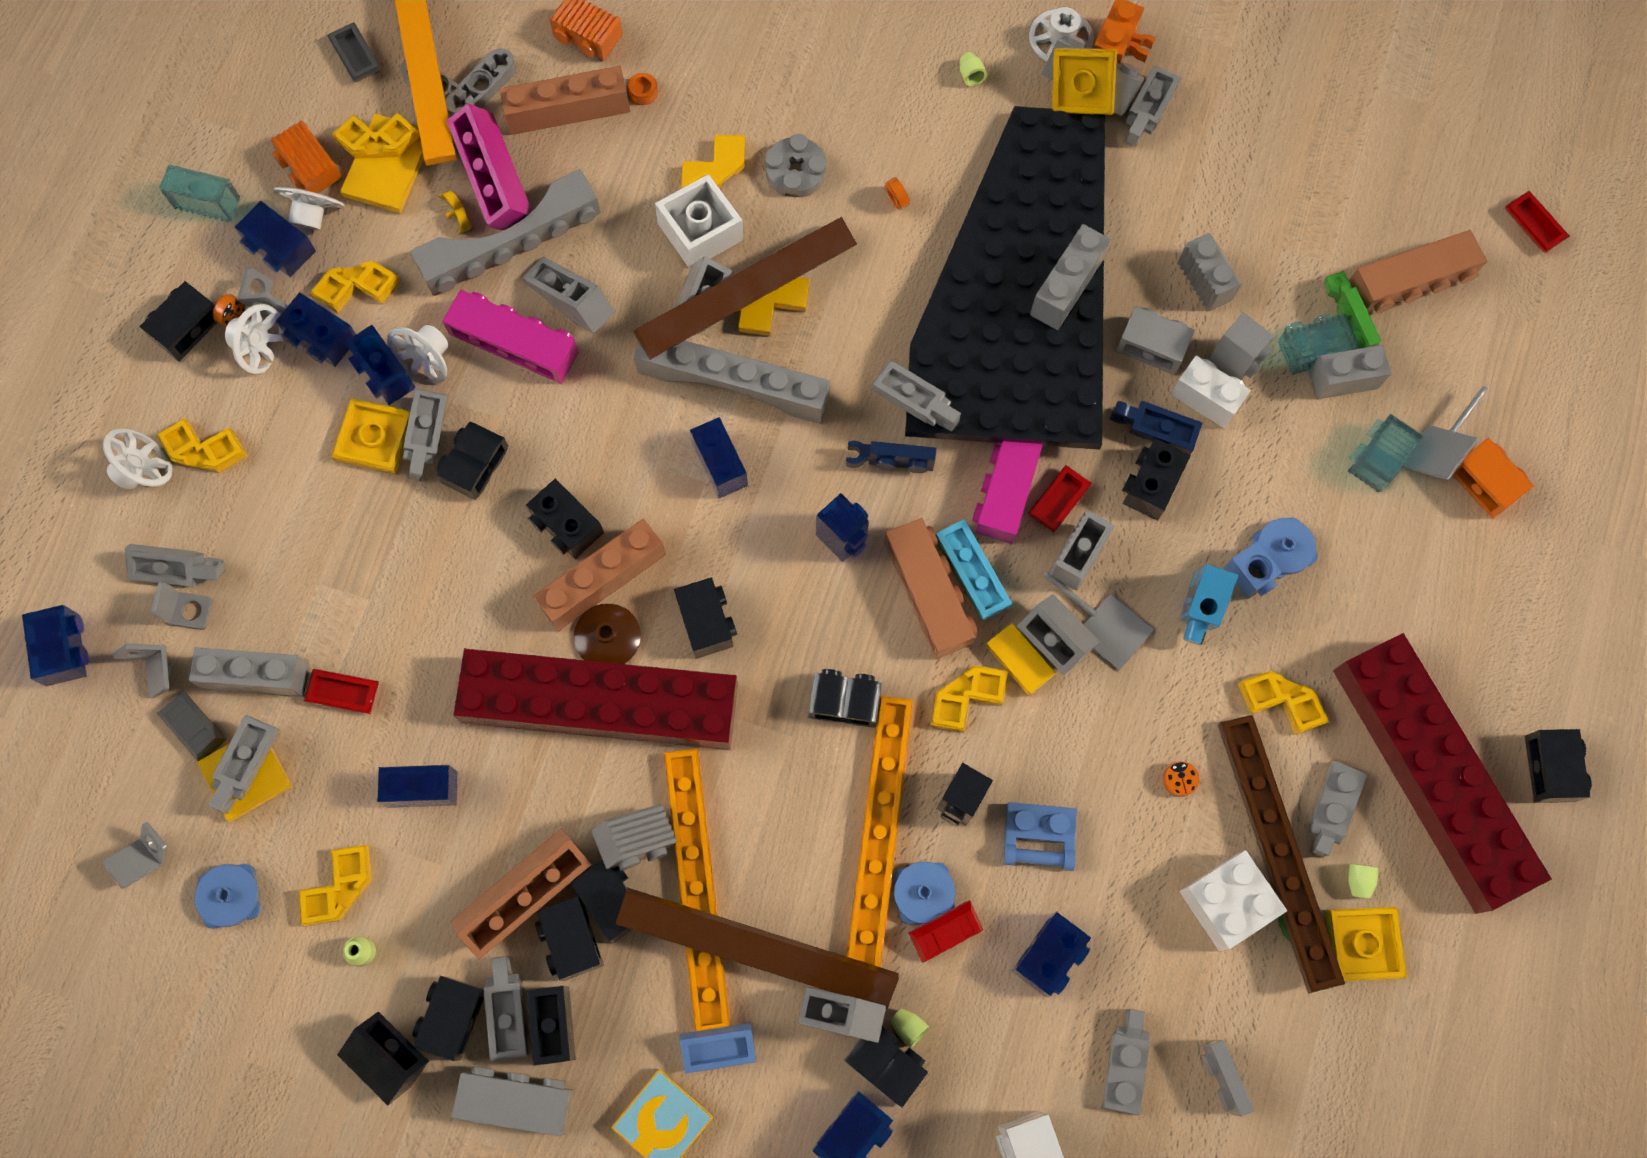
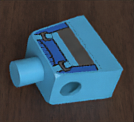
M1205 564L1194 571L1180 615V620L1188 623L1183 640L1202 646L1207 630H1214L1220 626L1239 575L1209 564ZM1200 604L1206 607L1207 615L1202 613Z

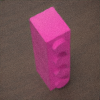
M467 103L450 117L447 123L487 225L504 231L523 220L532 212V209L493 113Z
M460 289L442 321L449 335L559 384L563 383L579 353L574 337L567 331L562 329L552 330L546 327L541 320L529 316L527 319L518 315L508 305L501 304L498 306L489 302L488 298L478 292H472L471 294Z
M1003 441L1001 445H994L989 462L995 464L992 474L986 473L980 491L987 493L984 504L977 502L972 518L973 522L978 523L975 533L1013 544L1043 444Z

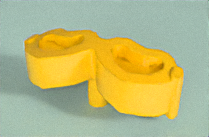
M449 190L439 195L438 197L444 199L453 209L445 213L447 219L457 216L461 229L459 230L460 235L471 230L472 225L468 214L456 194Z

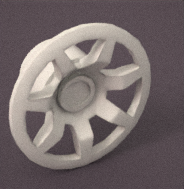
M1062 7L1046 11L1033 21L1029 32V42L1033 51L1047 62L1058 39L1064 36L1068 37L1069 35L1080 38L1078 33L1085 29L1088 41L1082 39L1085 41L1084 46L1092 49L1094 33L1089 22L1072 8ZM1039 24L1048 31L1045 34L1035 36V30ZM1051 41L1052 44L1047 54L1040 50L1037 43L1045 44Z
M276 187L273 190L275 193L292 200L288 223L306 229H321L324 208L328 206L344 208L345 206L337 199L290 187Z
M256 304L249 307L239 318L232 319L225 331L226 343L232 348L236 362L243 370L252 374L264 373L271 365V363L258 367L261 360L258 352L271 362L275 358L272 350L266 346L267 342H283L285 338V325L281 315L275 308L267 304ZM262 310L271 313L264 321H262L260 314ZM276 321L279 334L268 333L267 330L273 327ZM248 353L250 355V366L242 357Z
M424 325L416 332L409 328L396 327L388 333L387 343L393 357L404 369L407 370V364L404 360L412 358L414 361L411 366V373L416 375L420 371L421 366H424V373L429 378L426 381L439 384L446 379L447 366L442 354L447 350L448 342L438 329L430 325ZM397 334L405 335V340ZM394 343H395L398 347H400V348H407V349L401 350V351H397L396 348H395ZM434 369L440 371L439 377H437Z
M115 429L105 436L103 450L110 462L107 467V474L118 486L125 489H133L138 484L157 487L164 485L172 477V464L168 455L151 438L130 429ZM119 435H124V436H125L126 447H125V444H124L122 441H120V440H118V439H116V438H114V437H115V436H119ZM135 437L147 443L140 450L136 448L137 441ZM111 446L118 451L117 456H114ZM154 449L162 459H149L148 454ZM156 468H165V476L162 477ZM148 475L152 479H146L144 477Z

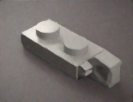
M1153 66L1127 116L1126 124L1132 127L1128 132L1127 139L1125 140L1126 143L1136 147L1144 132L1151 135L1176 91L1181 77Z
M890 360L872 383V390L925 423L932 426L938 423V425L951 432L959 423L961 413L949 406L951 401L945 397V392L894 361Z
M417 388L414 390L403 446V460L411 461L408 479L421 481L424 464L433 465V460L437 454L446 406V394Z
M129 544L125 548L128 578L130 580L156 583L165 582L167 584L194 587L196 583H205L206 580L217 581L225 572L224 560L211 557L204 558L203 553H196V551Z
M248 715L243 717L212 775L214 779L212 788L216 789L208 805L209 807L228 814L236 798L239 800L243 799L280 731L278 728Z
M1338 761L1331 762L1308 824L1311 825L1309 832L1316 835L1310 853L1324 858V856H1329L1334 843L1341 844L1343 837L1346 836L1367 776L1366 773Z
M509 956L492 958L493 977L486 978V987H483L490 1061L527 1056L529 1054L522 982H520L519 973L511 974Z
M1126 1009L1124 1027L1116 1026L1115 1034H1112L1102 1108L1140 1115L1150 1041H1148L1149 1032L1142 1031L1144 1022L1143 1011Z

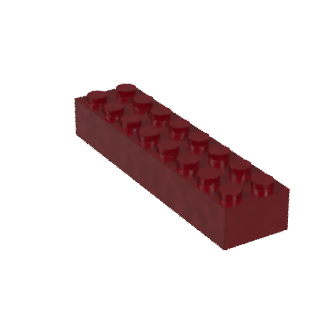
M1404 633L1344 662L1333 670L1475 914L1493 911L1552 880Z
M464 648L453 716L464 724L731 750L738 681L737 675Z

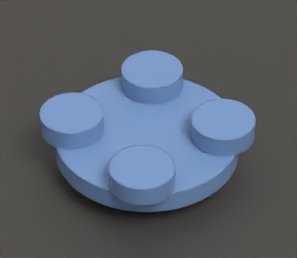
M1290 517L1273 520L1262 530L1257 531L1252 537V544L1259 541L1283 572L1276 579H1281L1285 575L1299 573L1317 560L1316 543L1313 534L1296 518Z
M917 862L907 868L897 870L894 874V899L900 911V919L905 924H925L955 908V886L949 875L948 868L943 863Z
M224 864L200 876L195 891V906L199 915L203 918V923L206 927L212 929L231 927L245 920H253L259 916L261 912V905L258 901L259 887L255 879V869L251 865Z

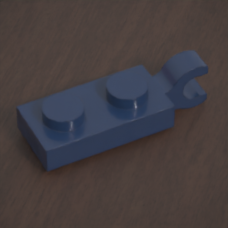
M1117 401L1109 418L1111 421L1119 424H1132L1130 434L1152 442L1156 438L1188 454L1193 452L1202 426L1200 421L1145 401H1141L1138 408L1125 402Z
M853 440L848 442L847 450L857 451L859 456L857 458L847 457L846 466L858 468L866 461H869V465H875L876 468L881 470H892L898 467L908 468V471L912 473H925L927 470L933 471L936 448L871 441V444H863Z

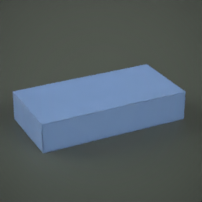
M751 1023L680 1034L685 1074L756 1062Z

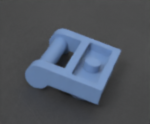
M1008 802L1006 805L1003 864L1014 866L1015 862L1050 865L1060 866L1065 871H1074L1077 808ZM1016 839L1063 844L1062 853L1016 848Z

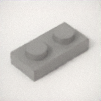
M1213 1040L1202 1045L1205 1054L1202 1055V1060L1208 1073L1211 1076L1215 1075L1220 1086L1217 1094L1223 1108L1226 1111L1230 1110L1232 1115L1241 1117L1253 1112V1106L1224 1040Z

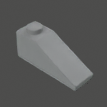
M542 257L522 277L527 285L565 316L593 334L615 313L597 285L545 257Z

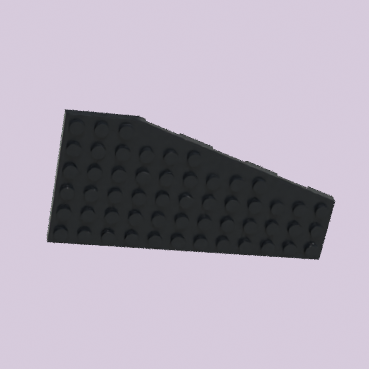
M1014 106L910 343L908 371L945 392V397L951 401L949 406L961 413L959 423L951 432L938 425V423L934 426L925 423L906 411L905 437L993 443L1007 441L1036 443L1052 447L1101 449L1103 425L1104 260L1059 330L1034 318L1030 313L1036 294L1082 224L1104 235V114L1066 113L1064 111H1053L1050 108Z

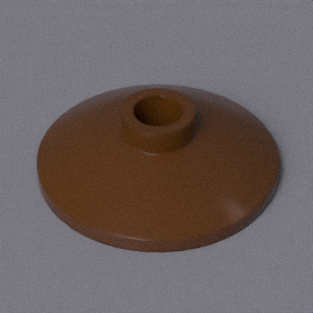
M600 604L590 608L580 617L574 630L576 650L581 658L587 661L625 664L636 654L641 641V630L635 616L626 608L616 604ZM604 628L612 630L609 638H602L600 636V632Z

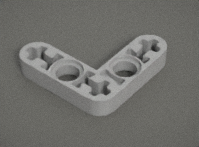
M498 48L491 51L459 84L440 71L442 83L446 85L444 94L449 117H452L462 108L460 106L456 108L455 105L458 103L460 105L469 103L482 108L499 91V88H502L516 72V65L513 55L509 50ZM405 59L401 64L400 70L405 83L411 87ZM498 62L500 64H504L505 62L507 63L505 67L503 65H499L498 67L496 66ZM479 80L489 82V86L484 90L473 88L475 82Z

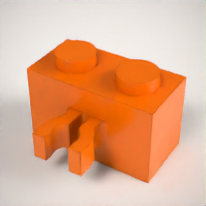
M1115 0L1093 49H1117V63L1122 65L1126 53H1131L1137 60L1145 63L1149 51L1142 49L1140 46L1151 49L1156 38L1148 34L1139 35L1136 33L1145 7L1126 0Z

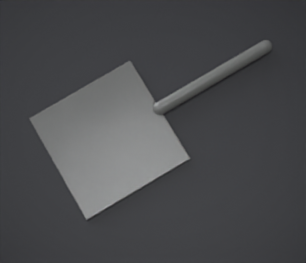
M1483 386L1450 430L1428 425L1399 463V466L1449 480L1478 441L1477 437L1458 433L1457 431L1485 395L1488 388Z
M1049 572L1044 573V577L1090 615L1083 625L1100 641L1093 650L1118 671L1154 631L1149 624L1111 593L1095 611L1064 584L1051 577Z

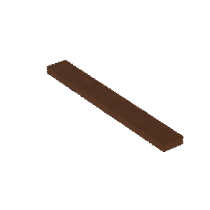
M840 217L645 323L633 332L649 360L853 248L857 243L843 218Z
M1249 715L1220 722L1218 727L1272 888L1287 912L1282 914V918L1307 992L1310 994L1344 985L1343 975L1254 717Z
M628 887L615 923L619 926L832 993L886 1006V1010L889 1007L899 980V973Z

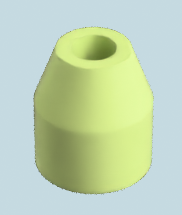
M967 52L960 57L959 71L965 84L970 87L981 84L987 77V71L982 60L972 52Z
M1349 864L1348 883L1352 896L1371 898L1377 886L1378 867Z
M360 936L349 939L343 948L344 959L349 964L355 966L368 965L376 954L374 943L370 939ZM356 945L359 951L353 956L351 950Z
M903 1008L890 1021L897 1036L910 1048L918 1043L930 1027L917 1014Z

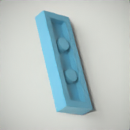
M965 519L935 534L941 550L982 622L1012 606L1010 598Z

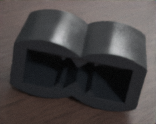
M470 421L465 428H460L456 433L454 448L448 455H443L439 460L437 476L442 484L476 500L487 486L492 473L503 460L509 446L504 437Z
M822 669V673H814L808 718L875 727L882 683L875 681V677L868 674H856L855 678H847L842 676L841 671Z
M882 1026L878 1043L859 1039L844 1061L903 1108L928 1074V1071L922 1067L926 1061L911 1048H908L904 1053L893 1044L897 1037Z

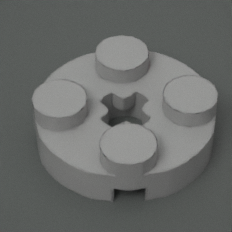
M795 134L791 138L780 140L771 147L765 156L767 181L779 194L787 196L786 193L796 194V197H805L817 191L823 184L826 173V157L822 149L813 141L808 140L805 135ZM794 162L801 163L802 171L798 172L796 169L790 171V164Z

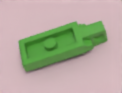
M1345 271L1327 276L1324 281L1327 295L1335 298V303L1338 304L1337 313L1340 320L1348 325L1352 346L1355 349L1378 346L1381 338L1357 288H1352Z

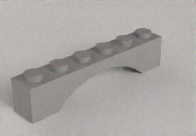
M578 169L553 181L537 207L512 227L491 236L476 239L438 237L411 250L410 253L432 294L447 292L453 289L456 284L468 278L472 279L480 276L488 268L497 264H505L513 256L523 251L533 250L540 243L552 237L562 236L568 229L580 223L584 224L592 221L597 215L601 214L598 199L581 169Z
M684 341L649 360L639 343L634 356L639 374L668 382H697L727 388L766 402L790 416L821 424L830 396V380L689 341Z

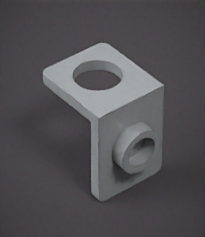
M246 268L237 296L238 301L248 307L256 304H267L275 308L279 313L289 312L290 310L289 305L270 294L273 286L271 279L253 268ZM253 279L260 282L262 293H251L250 284ZM266 310L260 311V314L264 316L271 314Z
M159 582L153 598L151 614L167 625L204 630L213 600L208 596L181 593L167 583ZM191 602L199 603L201 606L199 617L194 620H186L183 616L185 606Z
M126 644L113 653L114 659L146 660L150 698H156L168 691L171 665L167 661L166 645Z
M145 822L141 827L140 839L103 861V867L118 886L124 889L163 866L168 847L152 826Z

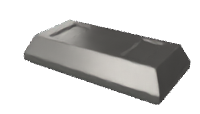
M354 22L327 35L354 82H359L381 70L379 63Z
M184 690L157 712V715L197 761L207 757L227 740Z

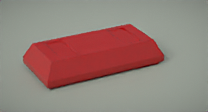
M1527 191L1505 206L1507 213L1544 253H1547L1570 237L1530 191Z
M1065 465L1028 512V515L1055 533L1092 483Z
M313 669L304 702L371 715L379 681Z
M968 900L908 932L921 962L924 963L983 931V927L971 901Z

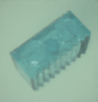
M171 164L168 165L159 186L161 192L174 209L179 208L180 211H191L192 214L196 212L204 217L208 215L209 218H220L221 221L226 220L227 223L232 221L240 201V195L236 192L230 179Z
M1325 313L1315 318L1312 323L1303 325L1302 321L1292 323L1284 329L1283 334L1278 340L1292 375L1309 370L1320 355L1358 348V342H1356V337L1353 336V331L1344 313L1333 316L1332 313Z
M1391 413L1384 421L1378 418L1366 433L1371 437L1366 445L1360 442L1349 457L1354 462L1349 467L1348 472L1353 474L1354 477H1358L1360 481H1364L1366 485L1375 489L1376 492H1381L1391 483L1424 436Z

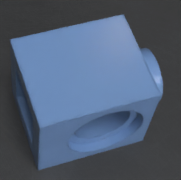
M1259 541L1234 556L1224 566L1226 571L1239 575L1236 585L1247 599L1256 593L1262 597L1277 586L1274 580L1283 573ZM1248 567H1254L1258 569L1261 574V578L1259 579L1253 577L1250 574Z

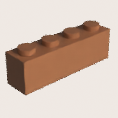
M621 65L499 88L504 116L511 135L630 112Z
M1470 229L1357 268L1349 282L1352 288H1357L1368 313L1372 311L1382 313L1392 308L1395 303L1401 301L1410 303L1429 291L1436 294L1450 287L1452 283L1460 281L1461 284H1465L1479 276L1478 272L1487 263V259Z
M643 518L533 595V597L559 632L587 610L600 603L666 556L664 545Z
M923 518L886 531L884 543L935 660L971 646L975 639L974 634L977 633V627L970 614L965 615L961 606L964 603L960 588L957 584L952 586L948 574L951 573L946 557L944 555L939 556L935 545L938 542L931 526L926 527Z
M562 828L559 829L450 921L456 935L480 960L592 864Z

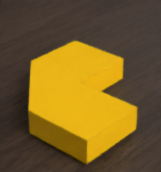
M398 112L376 132L353 114L331 134L333 139L354 158L400 157L420 138L419 130Z
M715 134L713 162L683 161L681 189L708 174L720 189L722 184L731 176H736L745 168V135Z
M372 260L362 262L359 266L342 268L341 266L328 269L312 289L310 295L318 302L339 313L356 290L383 305L401 280L398 275Z
M799 277L741 309L739 332L770 336L774 308L806 312L810 279Z
M186 418L156 434L171 461L178 465L220 473L248 457L230 427L202 443Z
M974 665L957 679L938 690L935 694L930 727L964 733L969 700L1002 706L1008 671Z
M1268 671L1238 683L1251 715L1282 704L1295 735L1329 722L1315 690L1287 680L1284 676L1274 671Z
M368 845L331 850L334 885L298 890L301 926L336 922L342 919L372 881Z

